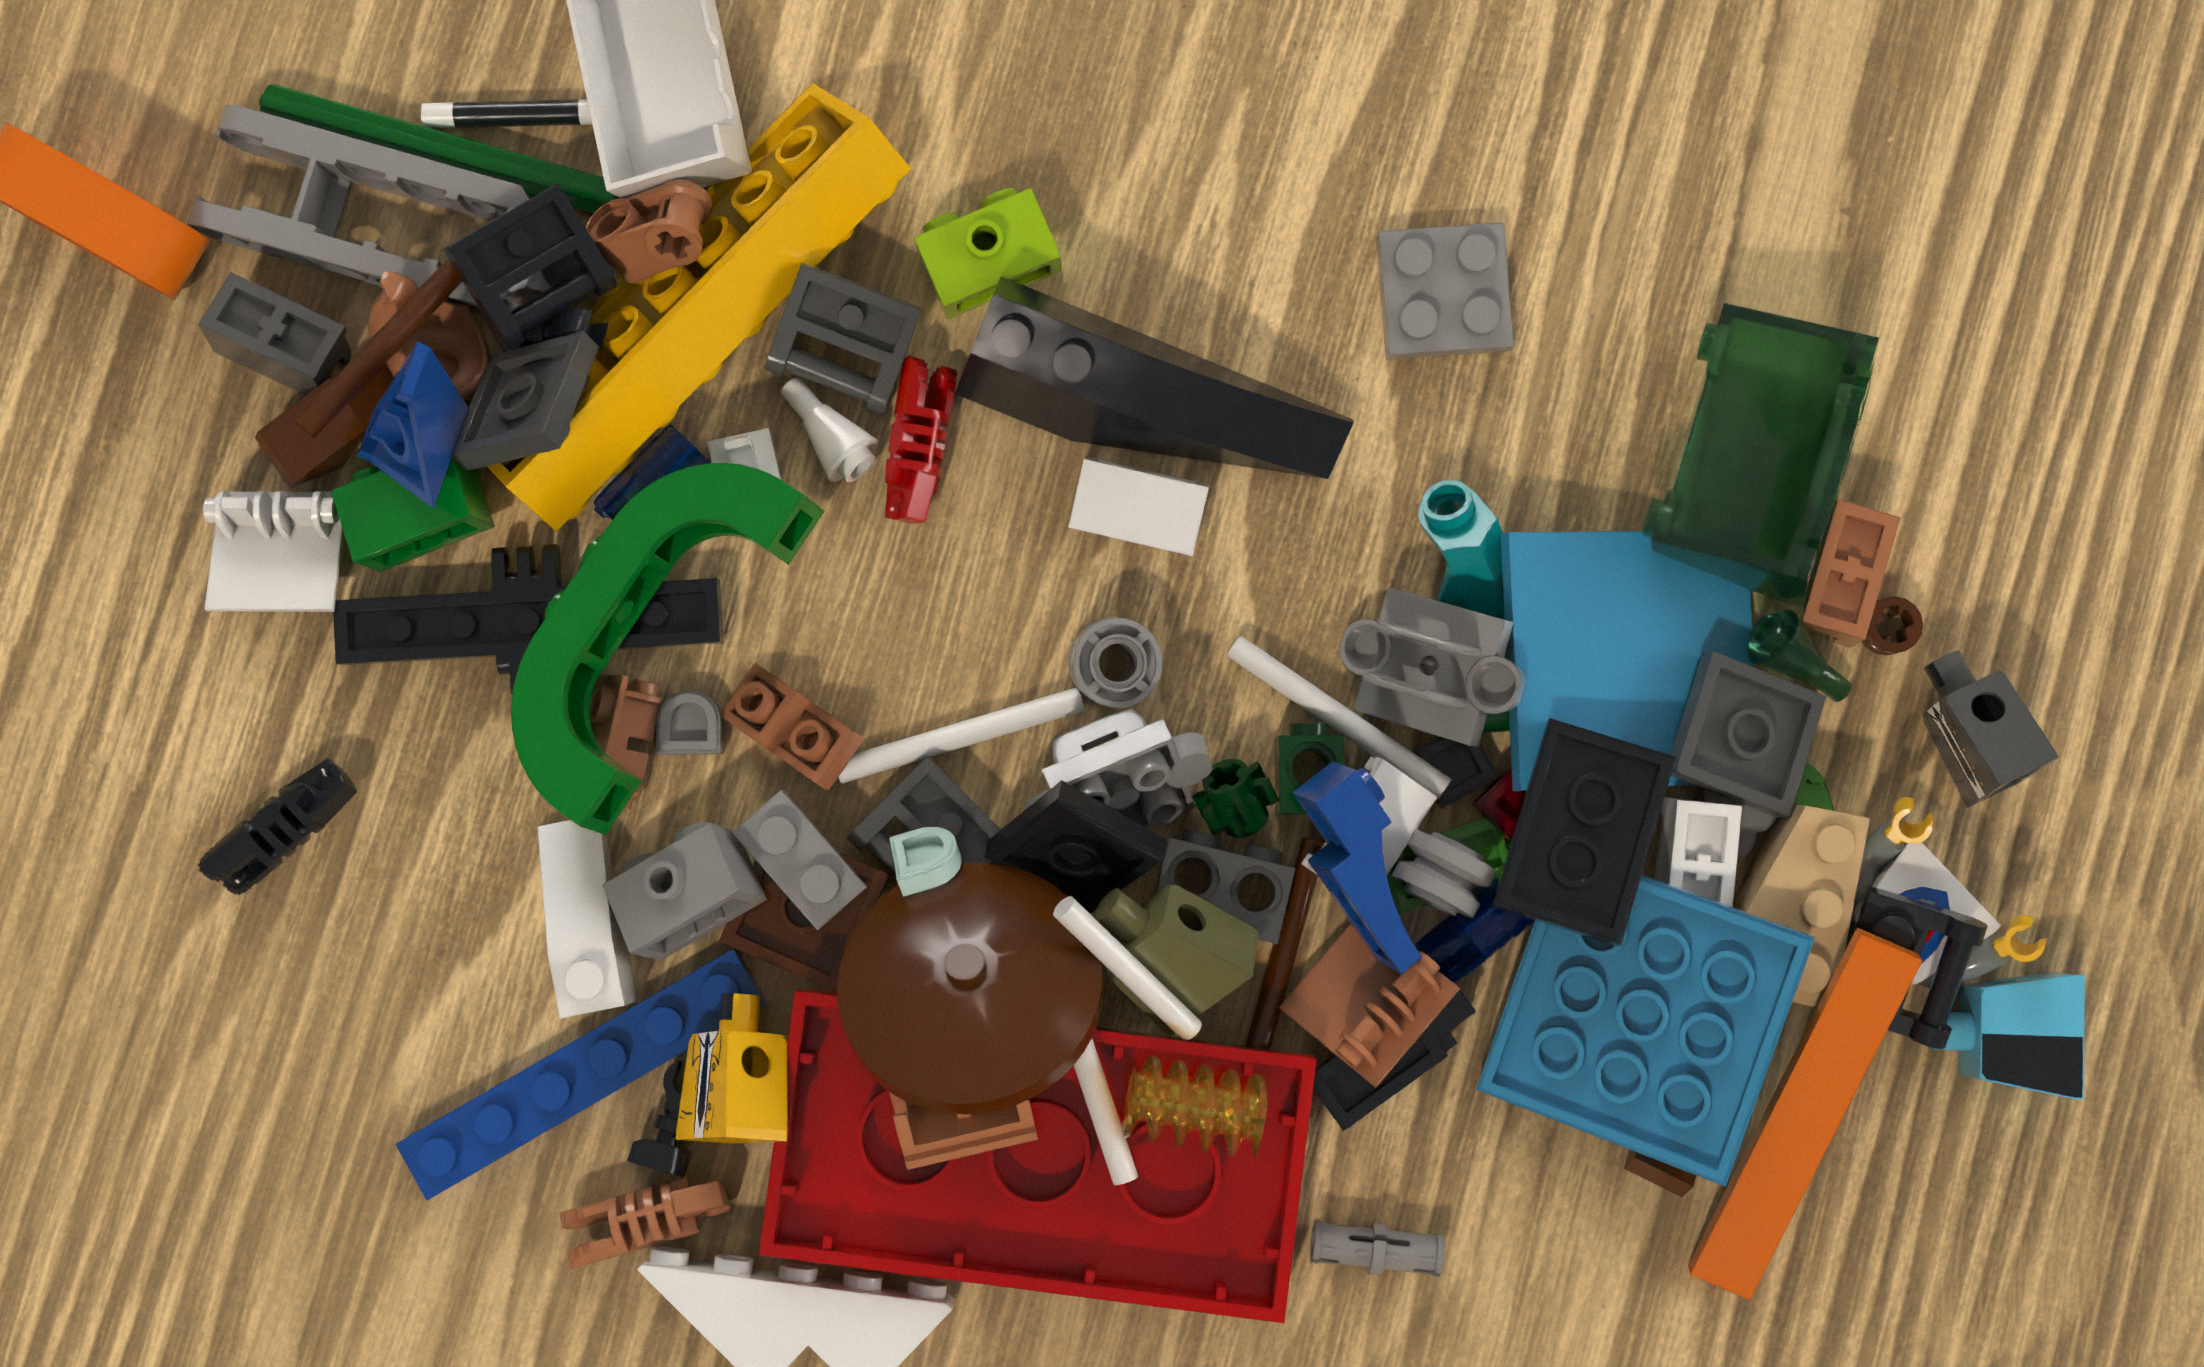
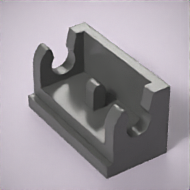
M232 272L226 278L198 324L215 353L304 395H307L329 379L337 362L347 365L351 358V349L345 338V334L348 331L345 325Z

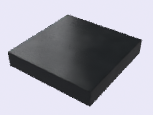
M1061 780L988 840L984 858L994 864L1016 867L1045 879L1068 897H1073L1091 914L1110 891L1116 888L1122 891L1165 859L1168 840Z

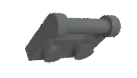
M803 262L769 351L764 370L780 376L783 375L784 371L790 372L867 402L866 409L883 415L923 308ZM798 331L882 363L876 379L793 347Z
M927 756L847 837L860 852L866 848L897 879L890 836L884 831L895 817L911 831L923 827H941L950 831L956 839L962 863H992L984 858L987 842L1001 829Z

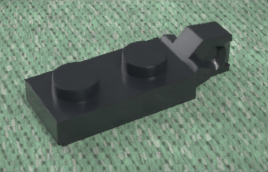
M1461 990L1458 991L1376 1088L1334 1054L1316 1067L1313 1090L1344 1131L1448 1057L1446 1052L1458 1043L1450 1033V1030L1474 1014L1476 1010Z

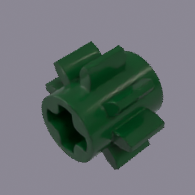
M1226 759L1214 764L1211 773L1202 779L1205 791H1200L1193 795V800L1202 818L1205 819L1213 835L1220 833L1223 829L1229 836L1235 838H1243L1255 834L1268 822L1269 812L1266 806L1278 802V797L1269 778L1265 776L1260 763L1257 761L1248 767L1243 761L1238 759Z

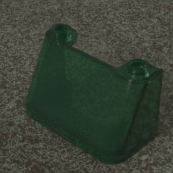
M1724 303L1718 324L1707 322L1700 340L1697 360L1707 362L1706 382L1673 489L1667 491L1664 501L1653 498L1647 512L1643 536L1652 538V551L1776 601L1804 608L1832 510L1841 490L1874 373L1879 337Z

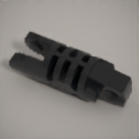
M327 758L289 784L284 785L278 790L280 795L278 798L271 796L264 802L265 806L262 809L257 808L250 814L251 820L249 822L242 820L235 828L221 838L214 847L204 853V856L199 859V871L212 881H223V886L235 895L245 893L254 884L260 882L271 871L283 863V856L290 857L297 851L296 847L299 844H306L311 839L310 833H319L324 829L325 825L357 793L347 773L339 765Z

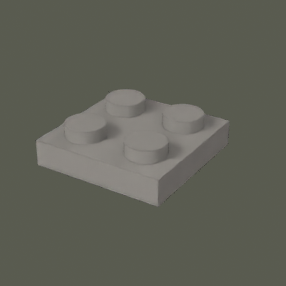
M1504 223L1378 232L1376 244L1386 360L1511 351L1514 347Z

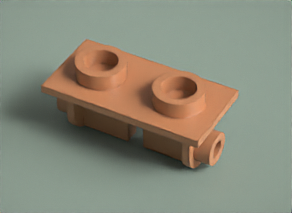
M609 674L606 686L600 684L596 689L592 701L590 719L591 722L597 723L594 737L601 749L611 759L642 780V783L625 806V808L631 809L633 797L640 798L649 754L626 749L628 739L632 737L652 742L657 715L663 698L656 697L659 684L634 679L632 690L630 691L626 690L629 676Z

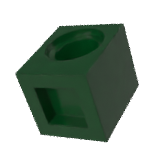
M1327 723L1289 724V735H1279L1274 738L1275 793L1278 797V802L1275 803V815L1306 814L1292 794L1302 785L1295 779L1292 773V762L1299 752L1312 751L1318 754L1323 759L1325 767L1332 761L1344 765L1343 735H1327Z

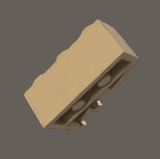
M1794 804L1790 817L1776 819L1747 871L1749 875L1733 902L1734 908L1815 936L1792 1003L1817 1007L1845 953L1870 818Z

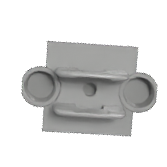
M1388 587L1379 621L1359 619L1352 622L1345 629L1339 654L1344 666L1352 673L1363 676L1354 710L1469 746H1479L1487 714H1499L1514 709L1520 704L1526 679L1523 671L1516 664L1504 658L1514 622Z
M1133 708L1119 710L1064 733L1053 741V760L1055 764L1042 769L1050 789L1063 780L1143 827L1148 828L1152 825L1167 824L1176 819L1181 813L1195 808L1188 787L1201 782L1203 778L1211 773L1213 768L1203 735L1189 732L1172 737L1164 719L1147 725L1146 721ZM1050 789L1045 790L1031 798L1025 805L1023 811L1026 810L1029 806H1031L1035 801H1037Z

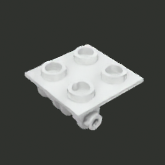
M218 491L216 497H207L203 505L204 519L207 523H215L204 607L206 611L335 612L344 532L331 492Z

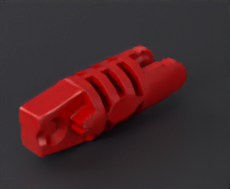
M908 355L902 363L894 411L896 420L892 424L888 447L890 459H886L885 483H887L885 518L909 524H918L926 521L932 494H936L941 478L942 468L939 465L944 459L948 435L945 432V427H948L950 423L958 373H956L957 370L941 365L929 377L928 364L925 363V360ZM928 377L930 379L929 384L926 383Z

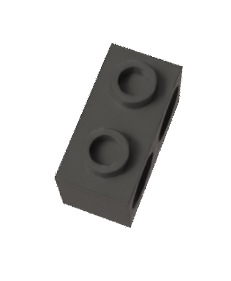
M1189 829L1183 830L1181 840L1167 838L1165 859L1161 862L1154 895L1166 885H1175L1174 871L1182 860L1187 858L1199 859L1207 866L1210 873V881L1207 888L1196 896L1254 927L1260 932L1259 940L1278 944L1296 869L1281 865L1283 852L1246 844L1244 855L1219 850L1221 837ZM1251 873H1258L1264 876L1269 881L1272 889L1271 899L1268 904L1257 911L1247 910L1240 904L1237 898L1239 882L1243 877Z

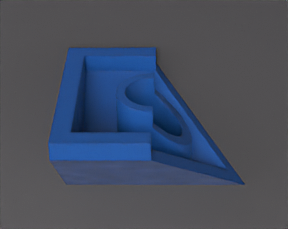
M420 342L416 343L373 410L357 456L371 462L434 509L468 411V406L429 346Z

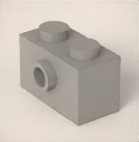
M710 822L690 825L676 834L675 843L657 853H647L629 860L622 866L623 873L602 884L629 953L661 961L767 900L748 853L742 843L732 833L733 830Z

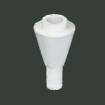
M800 377L793 378L784 385L781 395L803 419V426L828 480L836 482L845 479L847 482H853L866 474L876 461V457L873 454L878 447V440L830 406L822 404Z

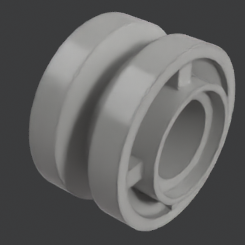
M1104 618L1092 622L1079 632L1069 651L1068 668L1074 685L1087 699L1107 707L1123 708L1141 702L1155 689L1162 673V653L1156 638L1146 627L1126 618ZM1112 644L1123 646L1131 658L1128 673L1116 681H1110L1104 677L1099 668V658L1102 651Z
M1415 830L1408 846L1414 852L1416 858L1413 862L1399 861L1391 876L1405 885L1404 891L1452 916H1456L1458 912L1473 918L1480 906V902L1472 893L1475 886L1489 887L1497 871L1484 863L1485 858L1463 844L1434 831L1430 835L1420 830Z

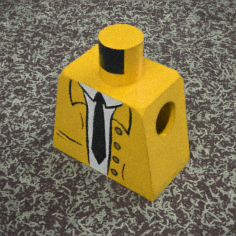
M738 993L721 994L719 1031L692 1034L688 1044L676 1140L730 1144L787 1141V1040L781 1034L758 1032L760 996Z

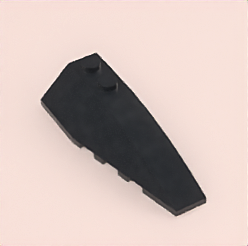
M1002 276L996 286L955 392L958 396L1074 442L1329 479L1354 424L1353 419Z

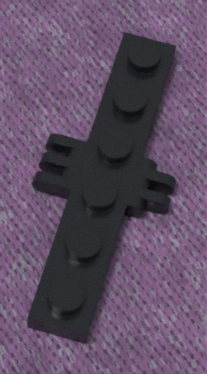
M558 544L543 545V570L539 571L535 569L533 546H518V572H510V557L507 547L492 548L493 591L336 600L335 612H333L336 664L359 665L496 657L498 673L500 675L510 674L512 695L520 662L530 641L545 620V611L549 602L558 592L566 589V587H562ZM713 578L663 581L618 649L722 644L723 624L720 580Z

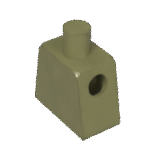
M1166 885L1142 905L1116 888L1102 899L1095 911L1094 918L1104 928L1109 930L1111 935L1196 1017L1253 977L1260 932L1251 925L1178 885ZM1105 965L1103 966L1106 976L1163 1032L1169 1036L1175 1034Z

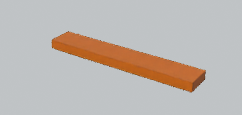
M1860 928L1856 929L1688 1264L1690 1275L1751 1300L1923 961L1918 953Z

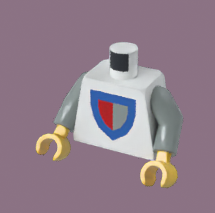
M1902 797L1897 800L1893 807L1892 824H1881L1866 838L1848 933L1852 936L1868 886H1872L1973 917L1988 925L1981 946H1973L1961 982L1973 980L2008 964L2010 956L2021 962H2030L2040 957L2044 951L2047 938L2040 939L2035 944L2026 945L2019 942L2015 937L2016 932L2029 928L2034 919L2024 914L2016 916L2011 920L2005 936L2000 937L1997 934H1993L2001 925L1922 843L1932 833L1933 813L1926 815L1925 819L1920 823L1909 824L1902 818L1913 809L1914 799ZM1929 930L1920 956L1923 961L1911 985L1919 984L1926 988L1931 987L1948 936Z

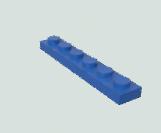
M734 948L396 1143L395 1145L425 1199L429 1200L687 1051L692 1034L719 1031L721 994L760 996V1008L768 1004L738 949Z

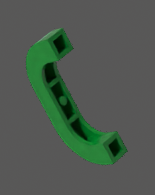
M707 463L690 466L656 480L636 494L618 512L604 533L587 546L581 559V567L566 589L558 592L549 602L545 611V620L530 641L520 662L514 682L511 722L515 747L528 778L549 804L578 826L607 835L642 783L641 779L611 759L597 743L590 723V699L601 672L678 559L700 542L714 537L735 536L758 544L789 565L825 512L804 494L770 473L741 464Z

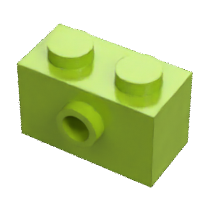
M1015 188L997 191L981 201V209L960 218L955 212L936 217L922 227L924 233L914 237L917 252L947 320L989 303L1001 276L1024 286H1029L1062 271L1060 252L1031 188L1016 193Z

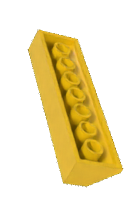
M812 83L747 149L752 173L712 184L706 190L712 200V210L707 221L701 224L699 233L703 238V247L699 258L689 265L678 266L660 272L639 283H627L620 278L617 281V287L605 293L589 309L592 311L589 324L608 323L603 348L598 350L589 372V382L581 393L570 421L569 434L560 449L487 466L507 489L553 530L557 532L569 519L578 516L588 505L590 497L613 474L622 471L631 462L634 452L657 429L664 427L675 417L679 406L701 384L708 382L719 372L723 361L745 339L752 337L763 327L767 316L791 293L803 262L817 266L833 249L842 246L848 241L854 232V227L877 204L886 201L892 196L898 186V182L911 170V167L867 115Z

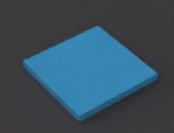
M1747 530L1508 532L1501 535L1504 620L1514 622L1506 648V659L1516 664L1523 671L1526 679L1520 704L1509 711L1513 791H1526L1546 722L1549 718L1670 755L1702 653L1715 651L1755 667ZM1671 776L1668 787L1695 785Z
M1644 875L1641 876L1624 938L1620 946L1608 944L1535 920L1476 1090L1726 1187L1815 936Z

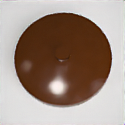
M982 862L961 863L957 874L951 880L938 887L903 897L900 887L897 886L883 896L866 913L852 933L843 953L837 980L838 1008L844 1031L854 1054L870 1076L887 1091L915 1106L936 1112L964 1115L993 1112L1018 1105L1040 1094L1062 1078L1074 1066L1091 1041L1099 1022L1104 997V975L1101 961L1053 916L1056 906L1068 896L1055 885L1026 870L1008 865Z

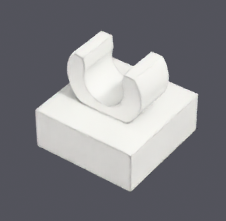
M769 428L707 441L712 463H732L754 467L782 480L773 435Z

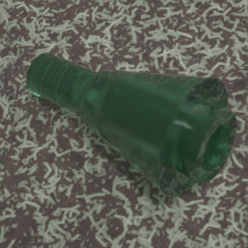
M1781 610L1774 614H1768L1754 625L1749 636L1750 642L1748 646V656L1753 663L1802 682L1811 683L1834 702L1843 700L1850 693L1851 682L1827 664L1826 658L1795 612L1792 610Z

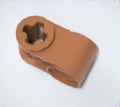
M682 179L669 180L660 186L630 197L611 200L594 212L585 228L604 259L627 283H639L660 272L678 266L689 265L699 258L703 247V238L699 232L701 224L705 223L711 214L712 200L708 192L696 183Z

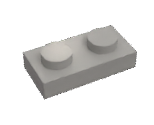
M780 790L732 832L817 930L823 928L868 888L865 882L784 790Z

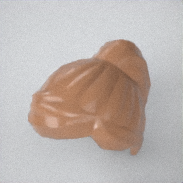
M391 271L383 273L379 285L384 291L374 300L367 324L370 340L419 289L417 284L410 278ZM446 299L386 363L392 376L395 377L416 343H423L432 349L459 394L466 402L474 396L483 371L487 366L490 352L485 337L474 321L469 307L463 304L451 303Z

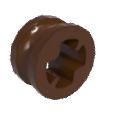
M1893 596L1877 600L1866 639L1862 641L1863 645L1871 652L1884 656L1907 651L1916 645L1922 635L1923 621L1921 613L1913 603L1905 598ZM1884 609L1889 610V618L1899 615L1903 622V628L1895 632L1897 640L1895 644L1890 643L1891 635L1881 637L1877 632L1876 625L1885 620Z

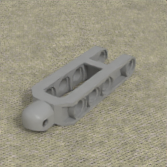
M227 104L224 106L215 134L219 140L254 155L307 169L294 212L290 219L242 205L239 211L210 203L196 195L187 225L205 236L228 244L376 286H380L383 273L391 271L410 278L420 288L442 265L438 260L426 257L425 262L422 263L390 254L375 242L364 240L362 246L335 238L352 182L487 221L496 219L529 200V197L524 188L518 184L257 110ZM570 253L504 291L500 296L508 309L512 311L580 271L579 264L573 254ZM463 282L447 298L451 303L468 306L471 313L484 316ZM592 293L591 295L587 296L586 298L582 299L581 301H579V302H577V303H580V302H583V301L588 300V299L591 298L595 293Z

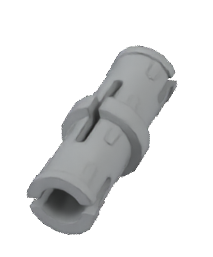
M1314 1221L1310 1242L1311 1263L1365 1267L1368 1274L1379 1276L1383 1274V1270L1430 1274L1435 1277H1440L1444 1261V1236L1442 1234L1431 1235L1387 1230L1385 1223L1372 1222L1370 1228Z

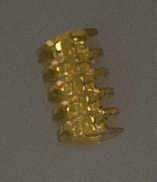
M1150 1055L1144 1061L1139 1072H1136L1135 1066L1133 1067L1126 1093L1122 1135L1125 1138H1130L1138 1122L1145 1121L1149 1142L1156 1143L1165 1125L1172 1126L1176 1147H1182L1190 1131L1196 1130L1199 1134L1201 1151L1208 1152L1217 1134L1224 1135L1228 1156L1234 1157L1243 1139L1250 1140L1252 1155L1255 1158L1261 1142L1267 1111L1265 1079L1259 1074L1250 1075L1241 1091L1238 1073L1236 1070L1228 1069L1224 1071L1215 1086L1211 1067L1201 1065L1197 1068L1189 1082L1186 1064L1180 1060L1173 1061L1163 1077L1159 1058Z

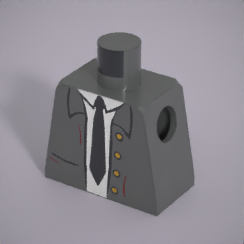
M1959 650L1949 653L1924 667L1941 698L1923 714L1924 723L1967 808L2025 781L2059 758L2006 675L2000 670L1976 681Z

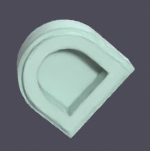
M923 827L889 837L897 882L903 897L945 884L957 874L961 867L962 857L956 839L950 831L944 828Z

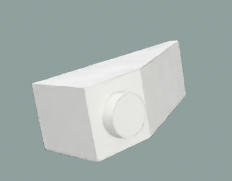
M571 820L538 826L547 952L560 1019L638 1002L628 948L602 885L614 878L607 836L580 827Z

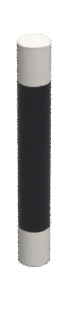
M587 99L422 103L421 105L422 124L429 128L592 125Z

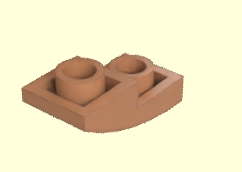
M756 663L720 712L723 719L827 791L830 790L865 739Z

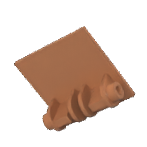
M1350 924L1279 1006V1009L1376 1088L1460 988L1438 971L1440 969L1439 965L1422 951L1419 952L1422 958L1402 974L1376 960L1353 925Z

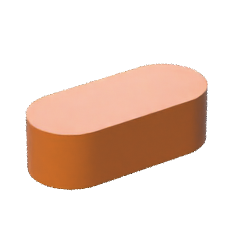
M5 123L1 129V203L172 300H176L210 243L207 237L150 202L8 123Z

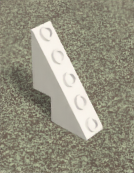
M670 1246L651 1247L649 1259L637 1269L734 1367H788L807 1346L829 1367H898L952 1311L955 1298L950 1293H946L947 1284L936 1280L909 1279L908 1288L882 1285V1275L867 1271L849 1270L844 1271L843 1279L817 1276L818 1267L795 1262L780 1263L779 1271L753 1268L754 1259L733 1254L715 1255L714 1263L689 1260V1250Z

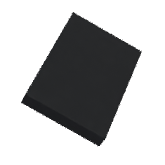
M1549 718L1546 722L1491 906L1608 944L1620 946L1624 938L1676 757Z

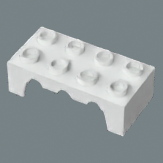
M566 0L606 191L619 198H627L660 186L669 180H689L701 187L752 173L715 0Z

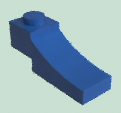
M1332 761L1292 793L1327 843L1326 846L1310 857L1308 862L1376 960L1402 974L1422 957L1409 938L1399 917L1386 876L1382 830L1392 821L1379 804L1385 799V795L1375 779L1365 769L1359 768L1356 770Z

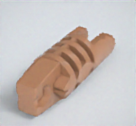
M685 1176L560 1212L562 1229H582L591 1224L608 1220L612 1237L584 1243L567 1252L570 1269L700 1233L698 1221L729 1212L731 1207L726 1186L722 1181L715 1180L690 1186L689 1178Z

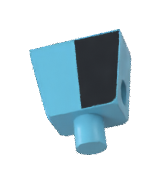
M2049 972L1961 985L1959 990V1012H1950L1947 1025L1952 1028L1945 1049L1928 1047L1930 1050L1958 1051V1069L1960 1075L2071 1099H2084L2085 975Z

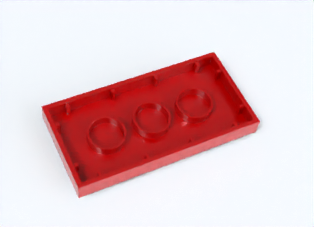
M797 989L794 992L787 1043V1141L774 1142L758 1255L1285 1323L1317 1058L1311 1054L1195 1039L1184 1041L1180 1037L1096 1027L1092 1039L1139 1176L1138 1178L1121 1185H1113L1074 1066L1048 1089L1029 1099L1038 1140L907 1170L893 1115H895L889 1091L870 1076L854 1054L839 1014L837 993Z

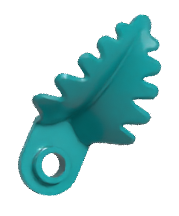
M1457 480L1440 481L1427 489L1418 510L1422 529L1443 554L1447 563L1437 601L1504 619L1501 535L1504 533L1499 521L1477 493L1466 484Z

